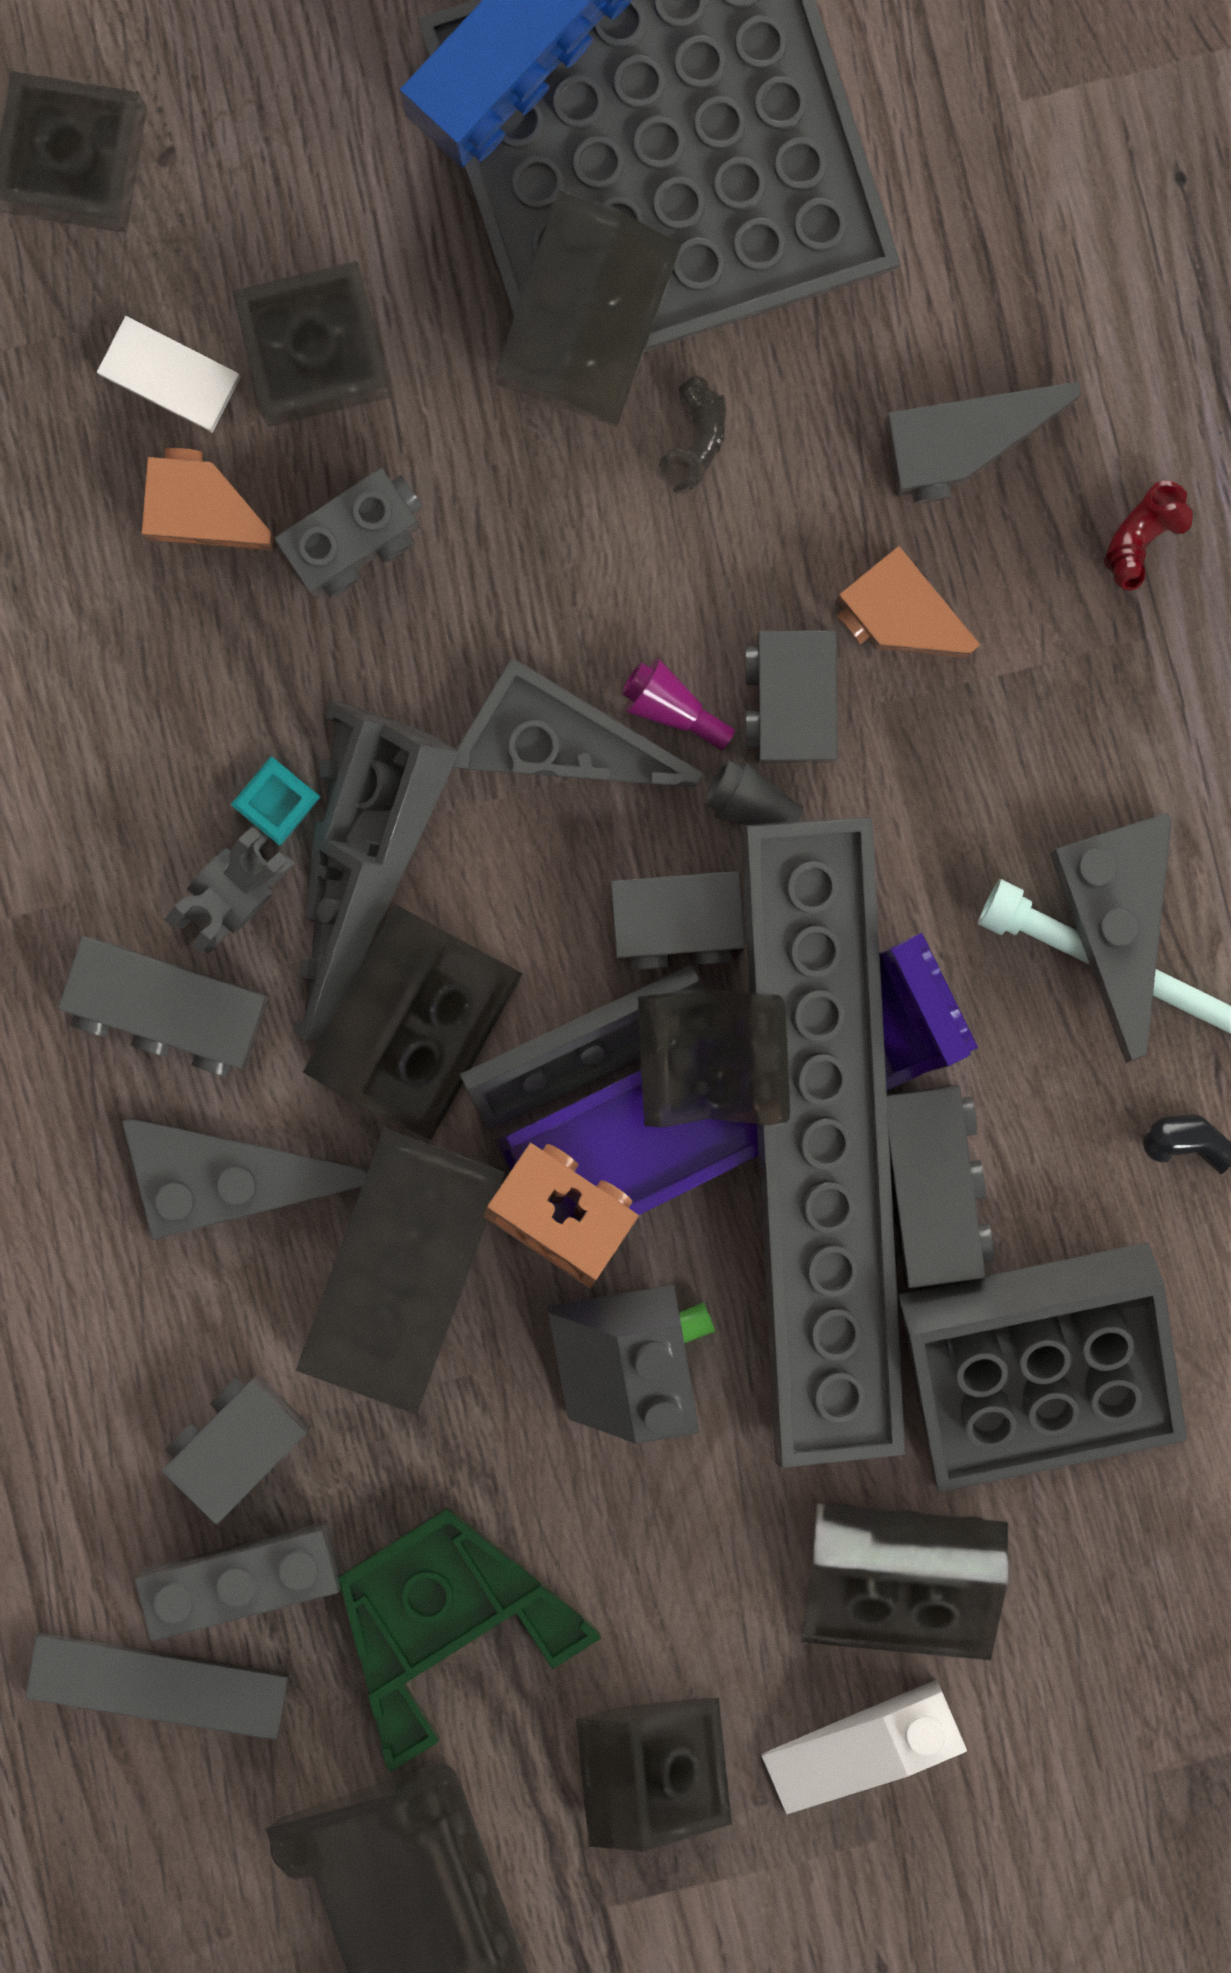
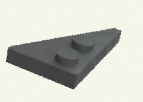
M513 658L509 661L458 746L457 750L460 752L453 765L457 769L684 787H696L704 774Z
M1169 813L1057 848L1050 853L1125 1063L1138 1060L1147 1055L1172 822Z
M136 1118L122 1121L152 1240L370 1184L365 1169L347 1164L293 1154L242 1141L224 1139L196 1131L155 1124Z

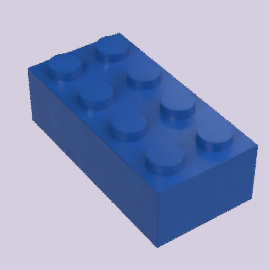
M482 0L400 88L406 117L461 168L472 157H475L479 162L483 161L503 140L506 133L500 127L517 109L523 115L527 114L548 91L549 85L544 80L561 62L567 68L572 66L585 53L593 41V38L588 34L589 31L604 15L611 21L617 18L632 0Z

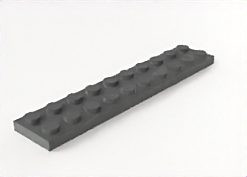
M851 817L740 826L775 1463L782 1468L905 1455L873 820L871 817Z

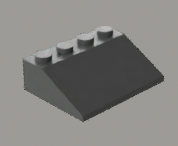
M1148 1242L985 1276L986 1278L960 1281L898 1294L911 1367L938 1493L1187 1441L1165 1285Z

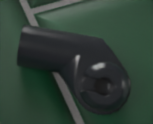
M1189 1114L1162 1117L1151 1125V1131L1143 1139L1144 1151L1152 1160L1157 1162H1168L1172 1155L1196 1152L1219 1174H1223L1231 1166V1141L1200 1115Z

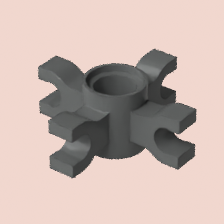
M253 826L236 841L230 851L225 848L196 876L187 888V891L193 896L183 898L164 919L172 928L178 925L181 929L185 928L191 921L195 922L201 932L192 942L191 946L199 954L203 950L209 954L226 938L229 932L233 934L238 932L272 896L273 892L268 887L278 883L295 864L287 855L283 856L280 852L268 862L261 857L259 850L269 838L261 830L257 831Z

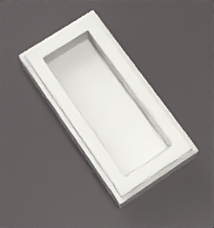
M125 316L97 371L99 376L213 433L241 378L239 373Z

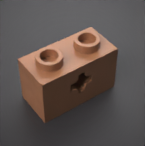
M530 1142L488 1204L483 1217L591 1289L639 1215L629 1209L633 1202L631 1198L614 1185L600 1180L597 1186L575 1173L579 1165L565 1152L550 1144H546L543 1150ZM566 1197L572 1199L576 1203L573 1214L581 1221L579 1222L569 1217L563 1224L557 1223L552 1218L555 1207L548 1200L550 1199L554 1203L560 1204Z

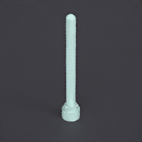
M1002 879L998 880L983 907L978 925L999 935H1003L1005 931L1017 935L1019 931H1022L1089 964L1077 930L1031 908L1032 901L1022 897L1023 889ZM1156 969L1154 997L1231 1034V1005Z

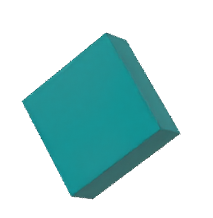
M271 756L231 803V806L279 846H282L321 797Z

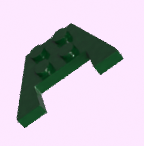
M448 1506L339 1576L358 1657H360L367 1684L373 1717L376 1721L382 1745L384 1762L390 1773L438 1743L440 1736L406 1683L514 1614L519 1616L552 1669L601 1639V1634L596 1626Z

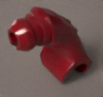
M1170 480L1156 482L1118 528L1108 546L1104 559V564L1113 574L1114 582L1118 587L1131 591L1138 589L1146 579L1144 560L1147 555L1146 548L1157 536L1168 530L1174 534H1184L1191 528L1193 511L1185 504L1187 491L1181 485Z

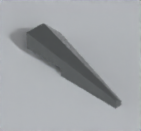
M331 700L328 703L326 719L335 723L332 758L322 759L320 777L329 781L327 807L324 821L315 822L305 919L315 922L311 958L301 959L299 975L300 978L309 980L304 1020L294 1023L295 1034L305 1041L326 1042L460 752L422 729L343 702Z

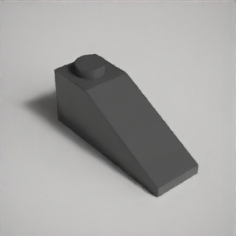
M1079 382L888 413L885 419V427L897 496L912 494L914 504L930 503L951 498V487L962 485L1075 403L1081 395Z

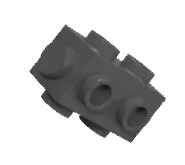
M381 467L274 539L311 595L315 598L325 591L331 599L355 585L362 578L357 569L375 557L379 556L384 564L415 544L410 534L418 530L420 526L412 513L422 508V505L402 475L391 481Z

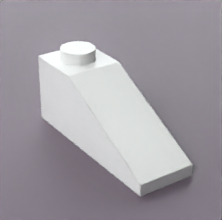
M934 1680L764 1752L761 1755L787 1815L908 1777L967 1752V1749L937 1680Z

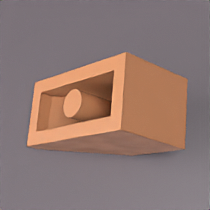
M165 448L164 458L148 457L142 535L148 541L275 551V536L212 462H203L202 451L184 448Z
M900 546L895 548L845 589L836 599L843 608L836 615V618L859 645L868 639L877 650L966 658L980 646L979 642Z

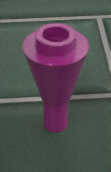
M657 658L650 666L640 662L622 688L621 695L628 698L625 712L685 732L690 730L721 751L725 749L735 733L734 728L702 709L703 705L660 658Z

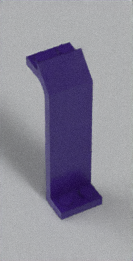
M923 933L879 953L886 1092L922 1074L948 1067L970 1056V1052L978 1048ZM751 1016L526 1127L517 1129L495 1140L509 1171L511 1172L530 1142L543 1150L546 1144H550L573 1158L579 1165L575 1173L593 1185L597 1186L599 1181L603 1180L623 1191L633 1201L629 1209L641 1215L759 1156ZM566 1197L560 1204L554 1203L550 1199L548 1200L555 1207L552 1218L557 1223L563 1224L569 1217L579 1222L581 1221L573 1214L576 1203L572 1199Z

